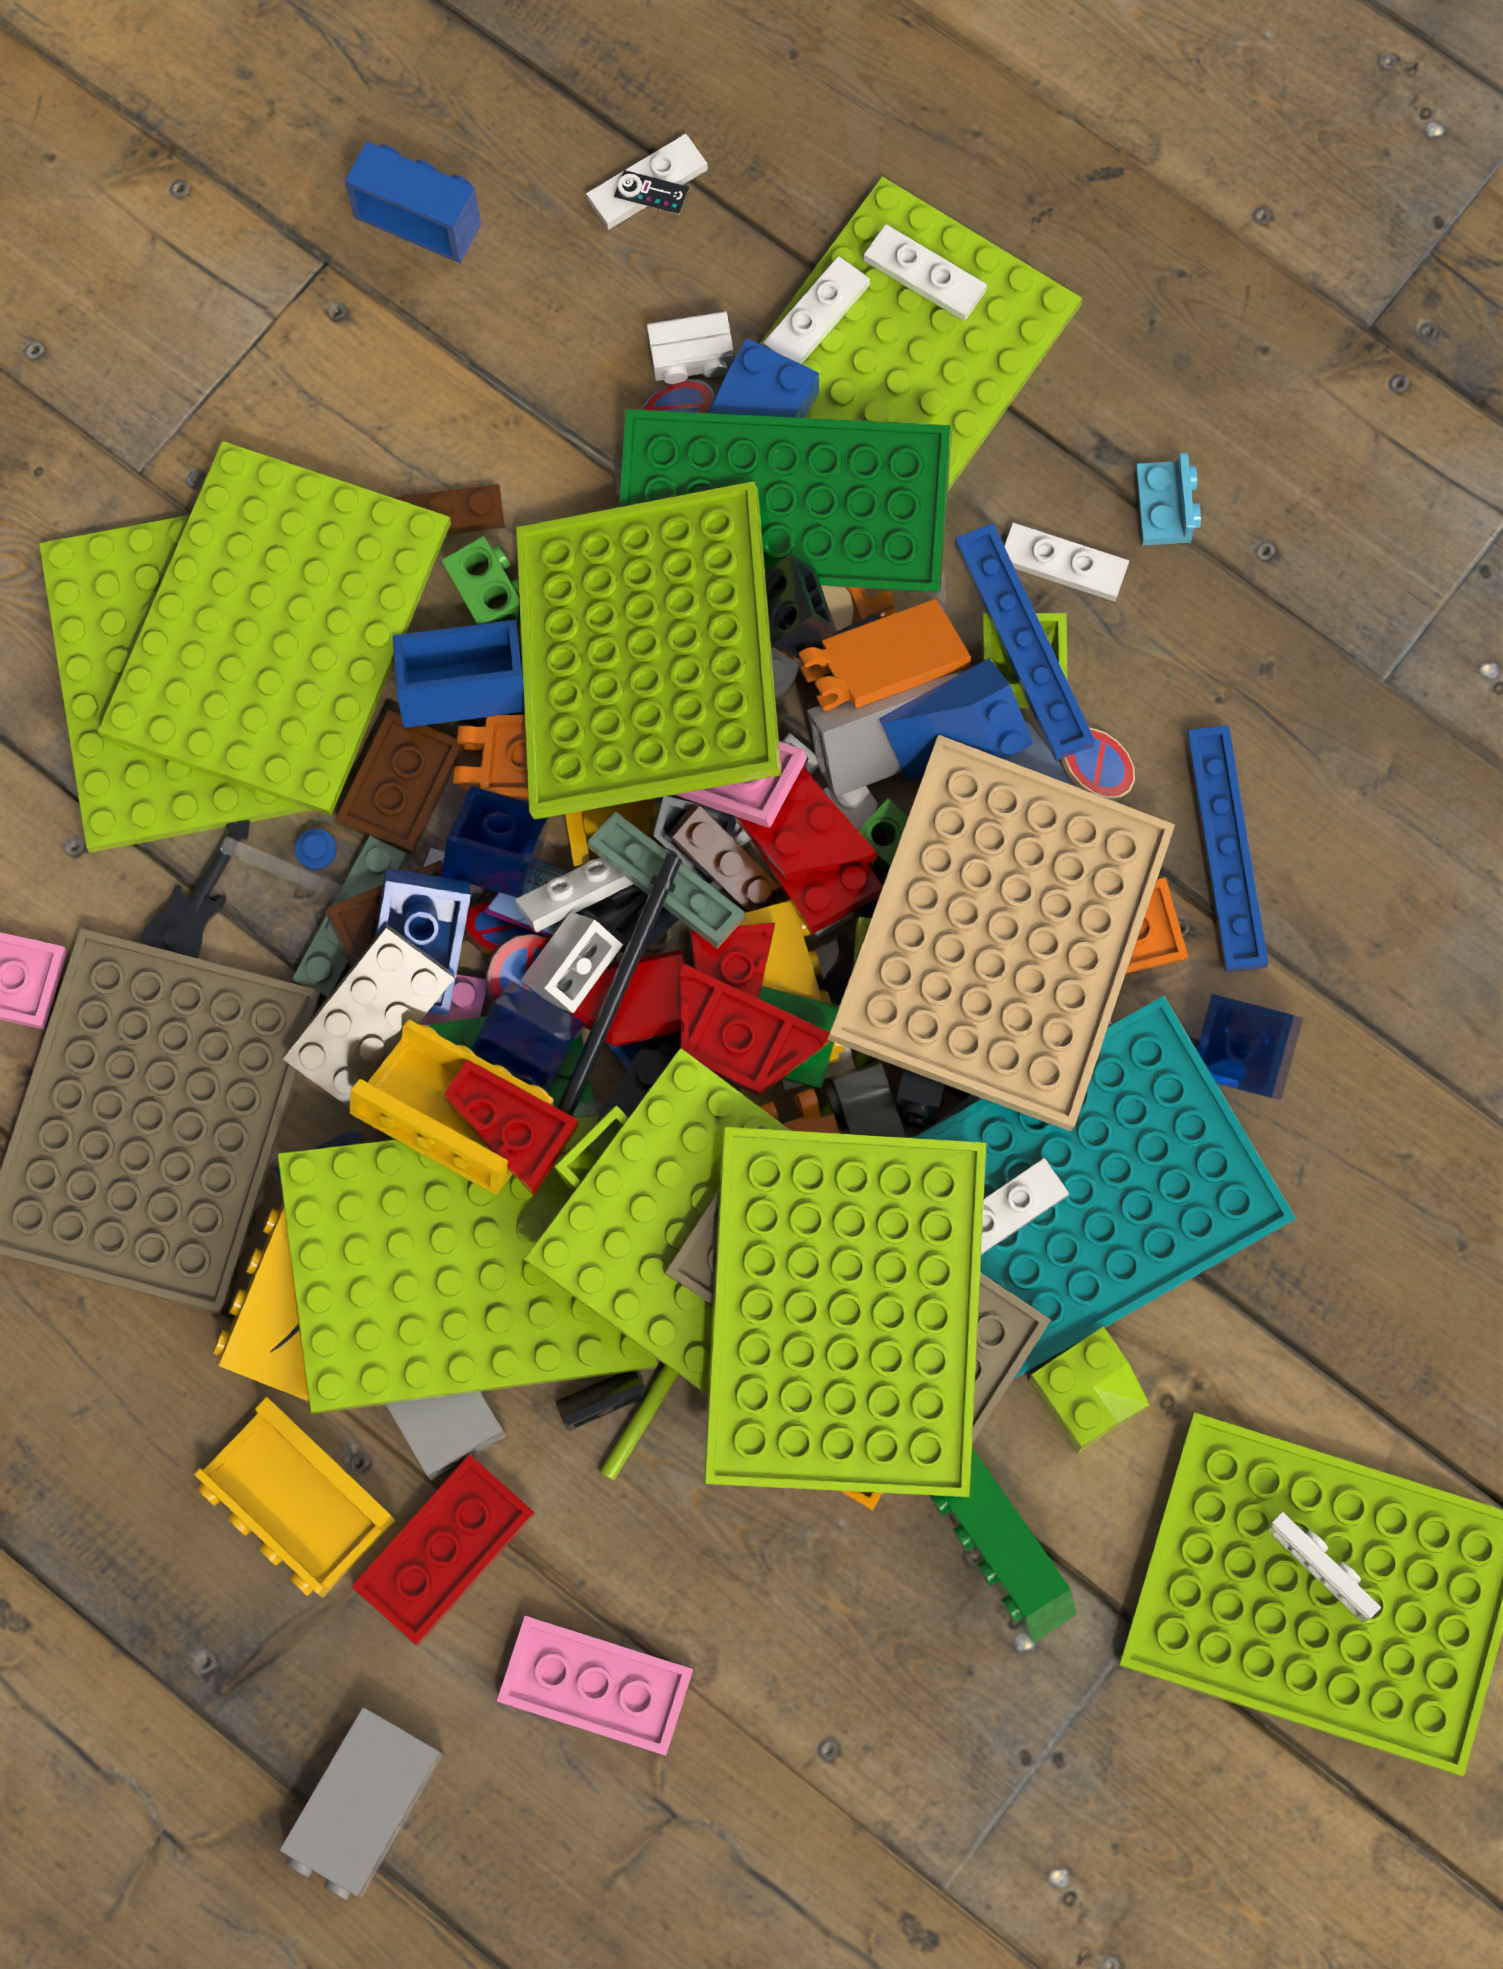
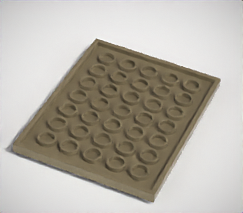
M80 928L0 1170V1256L223 1316L299 1073L298 1070L282 1059L283 1054L318 1011L322 999L321 990Z

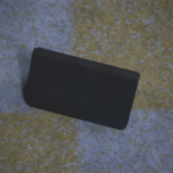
M636 1371L618 1373L559 1399L556 1402V1406L566 1430L571 1431L644 1399L646 1393Z

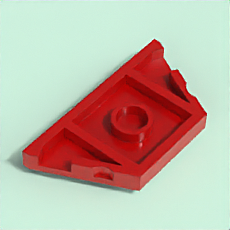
M803 767L770 828L734 816L739 826L786 880L804 877L813 871L823 873L839 869V864L863 859L865 864L877 859L874 848Z
M684 963L680 968L681 1049L721 1079L760 1096L830 1043V1040H827L830 1032Z

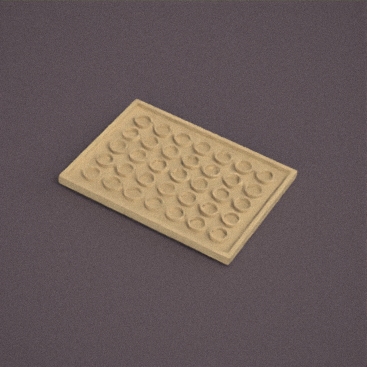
M938 735L827 1040L1071 1132L1075 1127L1175 824Z

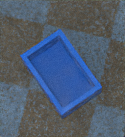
M366 141L345 180L355 219L460 264L481 226L475 187L469 181L458 175L449 177L436 171L431 164L423 160H416L414 162L407 159L388 145L382 144L377 146Z
M516 620L393 635L396 690L404 728L525 712L523 663Z

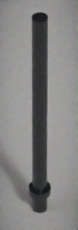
M669 853L666 854L658 875H653L650 880L653 887L558 1106V1109L572 1117L667 895L675 890L676 884L673 881L682 863V859Z

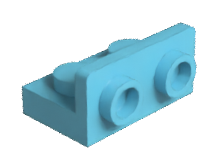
M1179 453L1176 462L1137 464L1135 472L1142 546L1191 543L1194 529L1201 526V511L1199 503L1193 504L1191 490H1197V470L1195 465L1189 466L1188 453Z

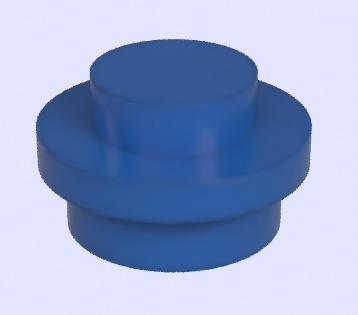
M311 829L304 832L295 844L297 860L303 867L309 870L327 868L332 864L337 854L334 838L328 832L321 829Z

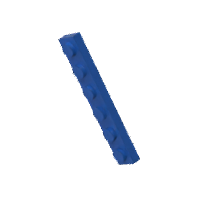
M994 523L956 537L955 546L1055 762L1093 747L1095 739Z
M1229 725L1188 730L1186 737L1224 971L1229 973L1267 968L1268 957Z

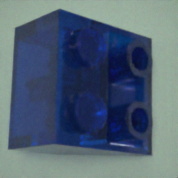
M511 981L494 1002L471 1051L475 1056L492 1065L504 1067L512 1076L528 1085L539 1086L547 1093L569 1057L585 1022Z

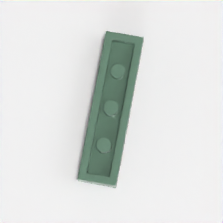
M614 812L588 840V848L646 894H650L653 887L650 880L653 875H658L668 853L617 812ZM681 863L673 881L676 884L673 893H668L663 907L718 949L745 919V912Z
M369 836L332 906L383 885L385 869L402 870L408 860L407 853ZM327 915L292 978L294 984L321 990L322 998L325 1000L338 986L350 967Z

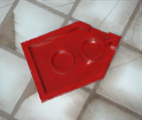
M682 949L640 958L605 1042L616 1047L681 1033L680 968L683 963L685 964ZM620 962L609 964L574 1013L566 1011L565 1017L591 1031Z

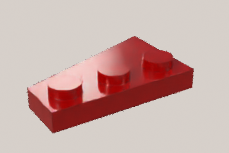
M776 922L738 926L718 949L694 930H691L694 969L759 999Z
M468 1059L444 1093L445 1101L488 1148L508 1160L507 1168L533 1196L579 1126L578 1119Z

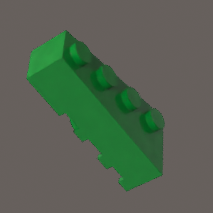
M972 1448L969 1497L929 1495L942 1517L946 1514L950 1515L956 1525L952 1531L966 1552L972 1549L979 1560L976 1566L990 1587L996 1586L1003 1597L1001 1603L1008 1615L1015 1623L1017 1621L1020 1623L1031 1642L1035 1643L1077 1615L1071 1588Z

